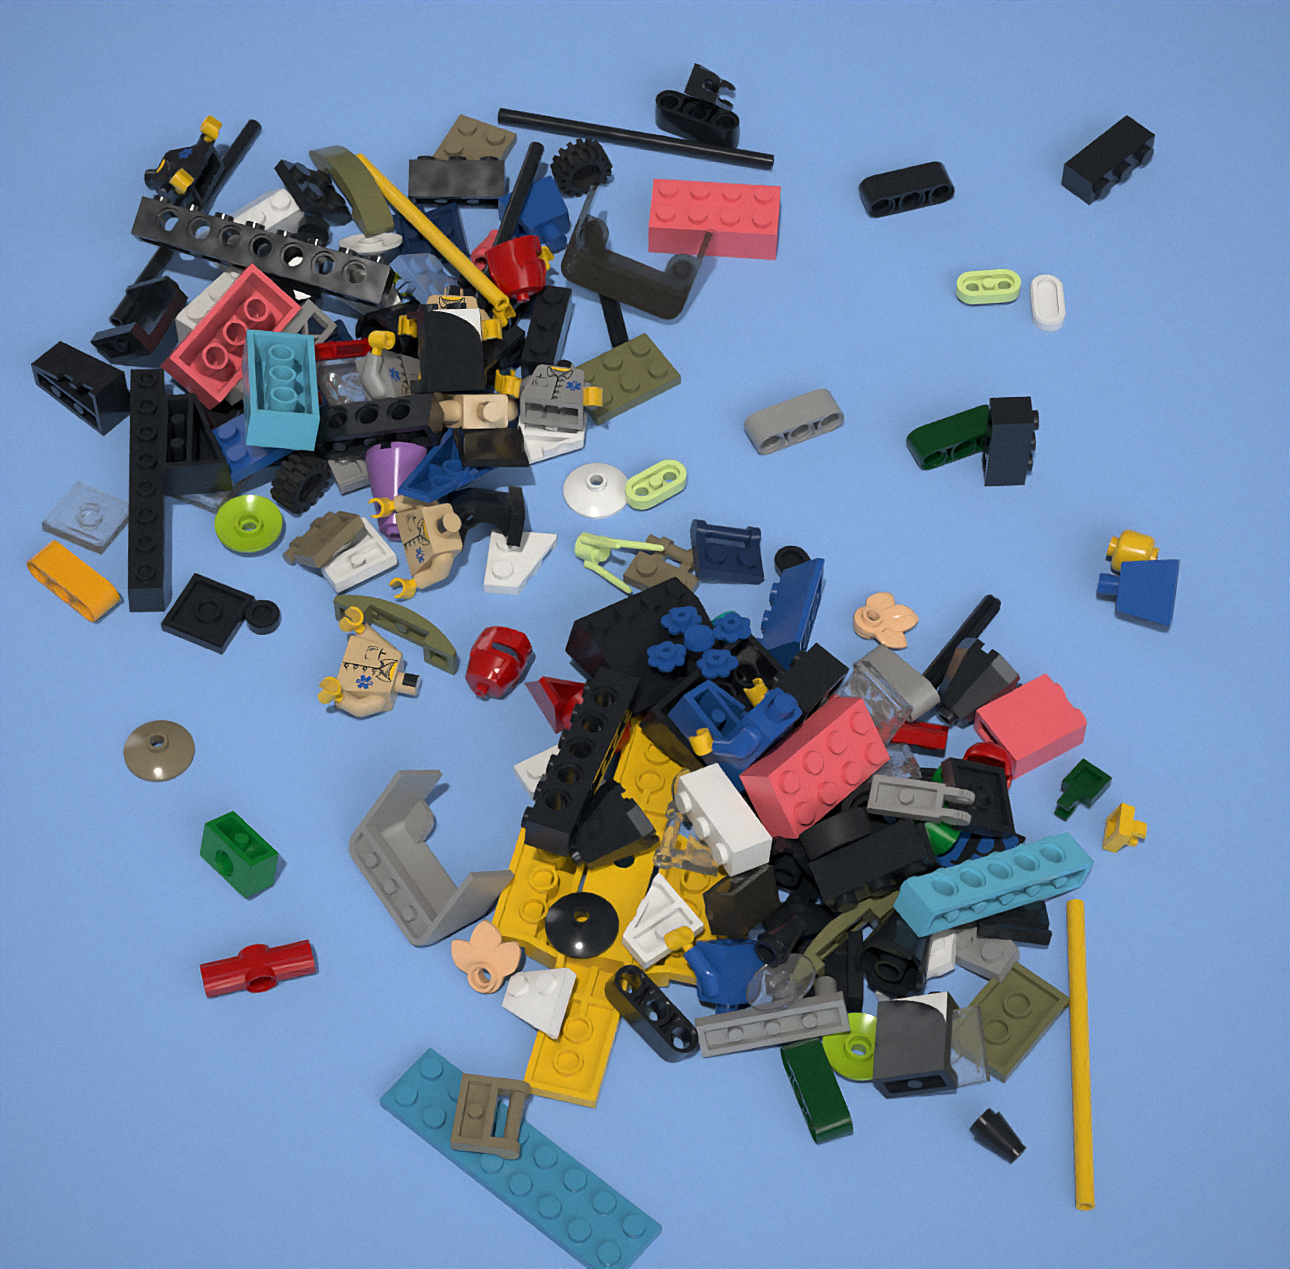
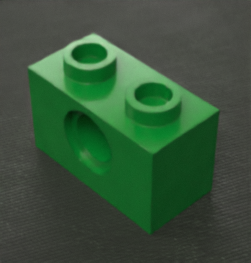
M231 811L204 825L200 856L244 898L273 885L279 853L236 812Z

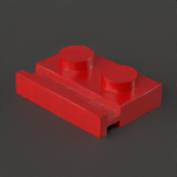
M879 715L876 723V729L881 739L885 742L894 744L909 743L924 749L937 750L939 748L945 750L949 726L916 720L909 723L904 718Z

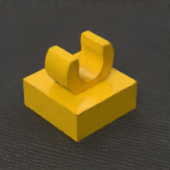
M1121 803L1106 818L1102 849L1116 853L1124 844L1136 847L1138 837L1146 838L1147 824L1134 820L1135 807Z

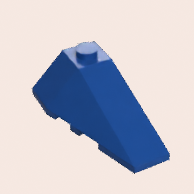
M450 427L441 437L440 445L434 446L399 486L398 494L431 503L468 485L497 467H462L452 435V429L454 428Z

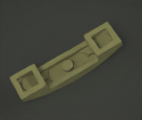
M339 145L309 151V156L317 168L326 174L332 175L353 205L351 216L365 236L394 230L395 226L391 212L378 184L367 167L354 153Z
M337 595L333 600L337 621L347 617L353 622L350 617L346 616L345 610L355 606L363 613L364 619L362 624L367 623L369 626L374 624L423 647L424 662L453 676L457 673V655L453 645L435 625L421 615L396 603L369 596Z
M900 891L888 892L884 895L864 900L855 908L843 912L832 920L816 936L801 958L792 982V997L794 999L802 998L814 987L816 980L824 976L825 964L822 961L847 941L848 931H859L868 922L876 928L894 908L893 905Z

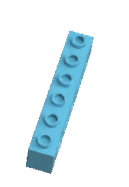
M1068 832L1056 836L1049 835L1039 841L1029 844L1022 843L1006 851H995L979 859H969L959 865L939 868L932 873L919 877L912 876L900 886V893L893 907L916 935L921 938L1080 888L1094 861Z

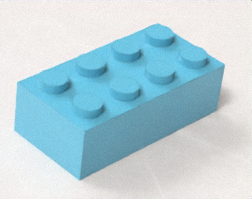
M247 329L242 355L246 445L261 448L273 447L296 451H314L320 420L314 335Z

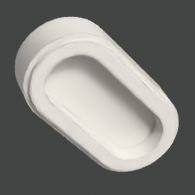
M1039 275L1035 277L1030 286L1032 322L1042 331H1056L1063 326L1065 319L1063 285L1058 278L1052 275Z

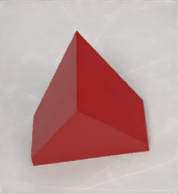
M542 676L538 681L524 682L555 734L562 732L564 727L561 724L560 718H562L564 708L574 695L583 690L585 683Z

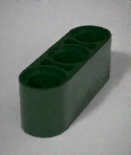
M985 404L920 426L910 432L906 438V443L923 470H931L982 452L989 405Z
M818 1037L807 1038L781 1046L780 1054L784 1069L814 1143L820 1144L853 1134L851 1115L820 1039Z

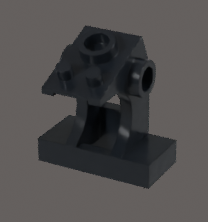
M508 486V492L468 487L447 495L448 503L451 504L453 512L461 520L459 534L463 547L468 530L474 528L479 523L496 525L504 534L506 545L520 547L526 517L522 487ZM471 515L474 516L472 519L467 520Z

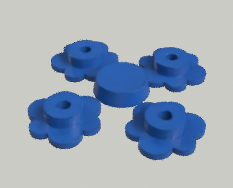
M695 607L671 608L669 614L661 618V625L664 628H668L669 633L672 635L683 634L684 645H674L671 641H664L659 645L649 647L647 650L649 657L648 665L658 667L661 672H670L675 666H682L685 663L684 656L687 653V648L694 652L704 651L702 654L703 659L697 661V668L702 670L703 677L707 679H713L717 676L722 678L728 677L730 671L738 667V659L731 656L729 650L710 648L714 645L715 639H725L728 643H735L738 639L750 637V619L747 617L741 618L738 613L730 612L723 618L716 619L714 621L715 628L711 630L706 625H700L702 617L697 615Z

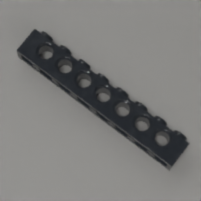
M154 195L153 199L142 196L131 234L138 241L240 270H245L253 263L268 278L377 309L386 307L396 273L389 266V261L383 258L370 256V259L367 260L357 257L358 253L348 248L339 247L338 251L326 248L327 244L312 238H308L307 242L295 239V234L278 229L275 234L265 231V226L256 222L246 221V224L243 225L233 222L234 218L224 213L215 212V215L211 216L204 214L202 208L185 203L184 207L172 205L173 201L160 195ZM179 218L178 226L171 231L165 230V224L169 219ZM203 226L210 227V232L206 238L196 239V232L199 228ZM231 236H241L238 246L234 248L226 247L227 240ZM271 244L272 249L267 256H257L258 248L261 245ZM293 253H303V259L298 265H288V259ZM326 261L334 262V268L330 273L325 275L319 273V267L322 263ZM354 271H365V277L361 282H350V276Z
M131 369L127 587L130 612H164L165 491L159 470L162 396H166L164 369Z

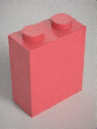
M1045 673L1012 692L978 708L975 713L973 729L983 742H993L1010 752L1015 763L1013 780L1082 744L1087 721L1081 710L1074 708L1067 700L1063 688L1058 683H1054Z

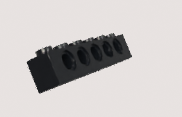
M433 392L319 407V426L315 448L311 452L323 460L366 455L369 448L381 444L380 450L391 448V442L413 443L423 447L438 446L441 442L444 411ZM289 455L266 467L281 466L284 460L286 462L289 461Z
M599 666L594 679H587L582 692V699L584 700L582 704L576 703L570 718V724H572L570 730L564 728L558 743L560 751L558 755H551L546 768V775L548 776L545 781L539 780L533 797V801L536 802L533 807L527 806L523 814L521 827L526 829L524 844L567 857L592 798L600 785L637 704L639 678Z

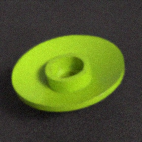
M242 495L227 501L218 510L214 520L216 535L223 545L237 552L250 553L263 550L272 545L281 534L283 520L279 508L269 499L258 495Z
M849 1013L850 1031L824 1035L822 1040L823 1048L832 1069L840 1075L859 1081L872 1080L877 1017L866 1013ZM859 1050L863 1052L864 1055H857L852 1051Z

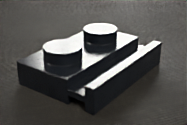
M1038 900L974 921L975 926H978L977 936L1047 946L1052 937V931L1049 930L1050 922L1045 901Z

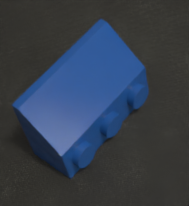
M816 558L785 569L782 572L780 582H773L769 603H773L771 611L765 610L761 622V630L764 631L763 638L756 639L786 671L791 668L789 665L799 651L802 649L805 652L807 651L822 600L825 559Z

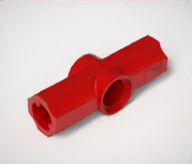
M309 939L273 948L265 944H254L243 948L238 953V956L199 965L207 998L243 989L251 993H261L274 988L278 981L316 972Z

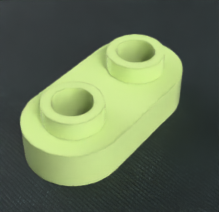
M1008 269L968 271L958 277L956 295L962 302L967 304L1010 302L1015 300L1020 293L1021 279L1017 273Z
M668 459L631 477L625 485L626 502L635 509L644 510L677 494L686 485V468L679 461Z

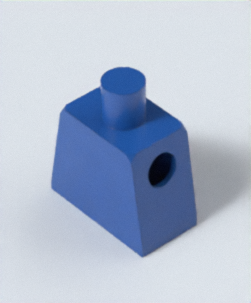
M550 175L532 183L514 235L517 238L536 235L539 236L541 245L547 243L552 250H559L567 243L565 234L569 232V213L556 183ZM512 192L498 198L500 221H502Z
M1180 559L1124 561L1121 563L1120 575L1100 573L1098 593L1117 596V611L1170 626L1173 622Z

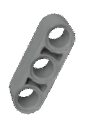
M821 388L751 414L745 420L743 426L757 451L761 455H768L831 432L843 423L845 417L830 391Z
M880 644L853 663L854 672L862 684L909 723H912L940 703V697L933 685L883 644Z

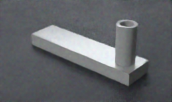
M823 976L818 978L814 984V997L695 1018V1028L699 1036L698 1041L702 1057L850 1031V1021L843 991L837 992L836 981L829 976Z

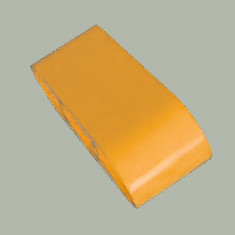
M55 540L51 541L26 562L28 570L37 581L90 622L94 623L120 601L119 593L108 580Z

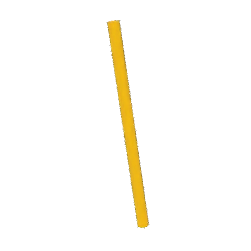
M357 154L356 156L363 162L375 179L383 196L496 310H505L509 305V298L364 154Z
M1072 899L1066 902L1075 1200L1078 1210L1089 1211L1095 1208L1085 903L1079 899Z

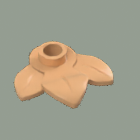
M879 592L869 596L865 606L856 610L853 616V627L855 632L863 638H876L886 647L902 649L907 647V640L903 632L912 629L918 623L919 617L909 607L901 604L895 605V599L891 593Z
M488 920L481 921L475 927L470 942L455 939L451 943V953L455 965L468 974V982L477 992L489 994L498 990L504 981V976L513 973L520 962L521 949L517 941L503 942L498 928ZM484 968L490 973L491 979H487L484 976Z

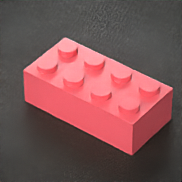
M653 179L648 252L776 260L781 186Z
M251 263L240 273L160 367L188 392L196 393L198 400L211 410L225 398L242 378V355L246 330L281 332L302 307Z
M833 697L742 772L739 777L762 825L770 836L797 839L800 833L813 826L888 762L890 757L863 698Z

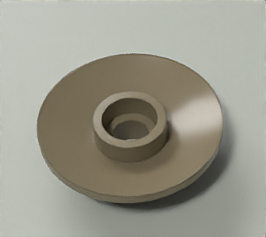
M167 720L151 721L136 728L127 738L123 750L126 766L131 773L149 782H164L180 776L191 765L195 754L194 741L188 730L178 723ZM157 743H163L161 746L158 747L153 746Z

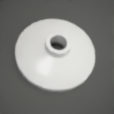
M384 232L365 236V234L349 236L340 240L338 244L339 247L354 250L358 255H362V258L369 260L370 256L382 258L381 253L398 247L403 243L401 235Z
M604 463L585 464L573 470L566 478L563 486L564 500L573 512L582 517L590 519L608 518L619 513L626 506L625 485L628 479L622 471L614 466Z

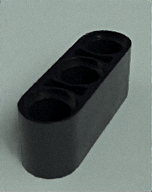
M664 90L656 96L655 122L659 129L686 140L732 148L738 147L740 121L734 112L674 90Z
M938 161L872 175L865 178L858 187L869 215L874 218L941 204L951 199L955 193V187L944 164Z
M625 965L608 979L604 988L606 998L660 1058L670 1063L679 1062L696 1048L699 1036L694 1025L642 969L635 965ZM620 979L626 980L631 985L632 993L626 992L621 988ZM645 1007L652 1008L656 1012L657 1021L651 1020L647 1016ZM671 1035H676L681 1039L683 1049L677 1048L672 1043Z

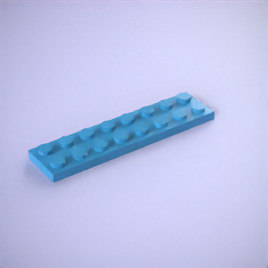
M431 1047L379 1099L380 1106L587 1269H629L662 1232V1226L523 1118L521 1119L518 1137L521 1148L517 1159H505L497 1154L451 1149L450 1140L463 1072ZM499 1100L492 1137L503 1138L508 1107Z

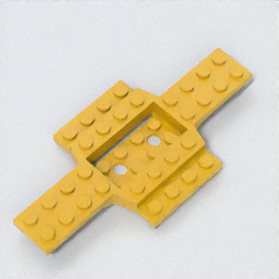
M642 715L631 718L632 729L630 730V737L622 748L613 779L626 790L621 794L624 799L626 797L629 799L633 798L656 829L655 834L659 836L660 841L648 850L631 855L634 858V863L630 867L620 868L614 862L590 870L584 864L577 867L568 855L563 857L524 844L526 829L521 827L508 870L513 872L514 877L501 892L492 919V924L498 928L503 942L517 941L521 947H525V955L548 968L568 967L577 974L558 1038L552 1039L538 1029L523 1081L530 1084V1094L596 1108L622 1017L605 996L604 988L608 979L621 967L635 965L642 969L658 987L669 986L670 980L697 985L695 972L683 957L685 954L683 949L672 951L644 970L635 958L633 960V956L621 943L624 932L629 923L634 919L642 899L646 897L658 852L664 853L658 874L660 873L704 924L703 931L694 937L692 942L694 946H696L698 940L718 939L735 877H730L724 867L715 862L710 848L703 847L674 831L680 813L675 803L678 780L680 776L691 773V770L664 753L639 727V723L645 717ZM589 892L597 894L609 901L617 912L619 919L618 936L613 945L599 956L589 959L570 958L555 950L547 939L545 918L550 907L558 899L571 893ZM587 917L576 918L579 922H584L588 919ZM619 980L621 988L629 992V989L632 988L626 980Z

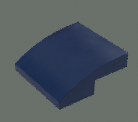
M456 201L428 212L425 211L422 205L416 206L462 253L470 257L461 212ZM401 213L392 215L396 234L401 235L403 243L399 245L401 255L430 253L436 256L442 264L449 263Z

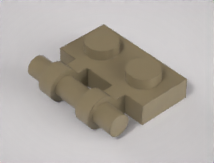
M329 511L322 518L317 517L310 524V529L302 537L297 536L289 543L290 548L283 553L282 557L288 564H293L297 560L298 564L320 568L328 564L332 560L333 555L343 545L350 543L365 524L358 514L338 511L334 514Z
M652 534L647 537L646 543L662 545L664 550L661 552L655 551L652 556L639 551L623 574V582L641 591L675 576L693 593H695L700 585V577H695L692 574L694 571L692 549L690 548L687 551L674 545V541L664 536L658 538ZM670 557L682 564L678 568L665 561Z

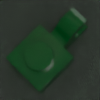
M1083 758L1062 780L1061 789L1065 793L1057 800L1056 804L1059 807L1055 810L1054 815L1066 822L1073 815L1080 802L1090 808L1110 786L1112 777Z

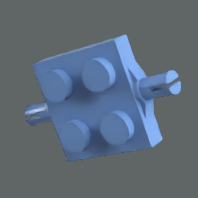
M430 253L398 255L390 263L401 277L396 282V290H399L398 292L401 294H412L421 304H427L428 297L431 295H444V289L447 286H459L457 284L458 277L455 275L447 276L443 271L441 261Z

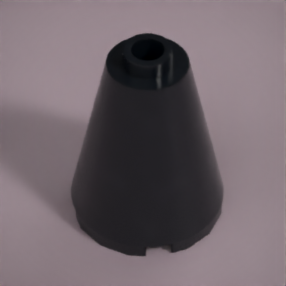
M416 299L364 314L356 323V340L360 337L361 339L368 338L369 334L375 330L393 332L395 334V344L388 351L413 358L418 352V334L417 338L406 334L397 335L400 316L406 315L408 312L417 311L418 305L421 303Z
M893 908L857 948L853 958L855 969L858 974L862 969L869 977L867 983L885 994L904 997L908 991L914 990L916 994L920 992L926 981L934 933L919 938L896 909Z

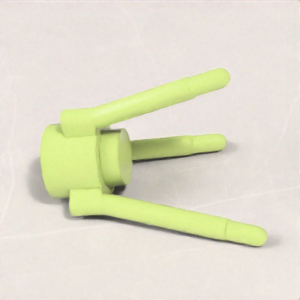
M588 532L581 533L575 543V555L584 560V568L595 571L628 594L632 592V588L598 565V563L607 560L611 548L620 549L625 547L660 552L664 550V547L658 544L613 539Z

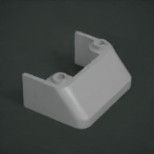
M398 770L349 840L351 858L407 940L415 946L431 945L482 917L514 877L511 870L470 872L459 888H457L424 840L430 834L434 822L433 813L425 802V798L443 775L440 770Z

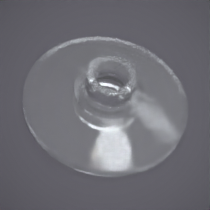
M797 953L790 954L784 963L775 966L764 964L754 974L747 986L746 998L748 1003L754 1010L762 1013L778 1012L792 1006L803 998L811 988L816 975L814 964L807 956Z

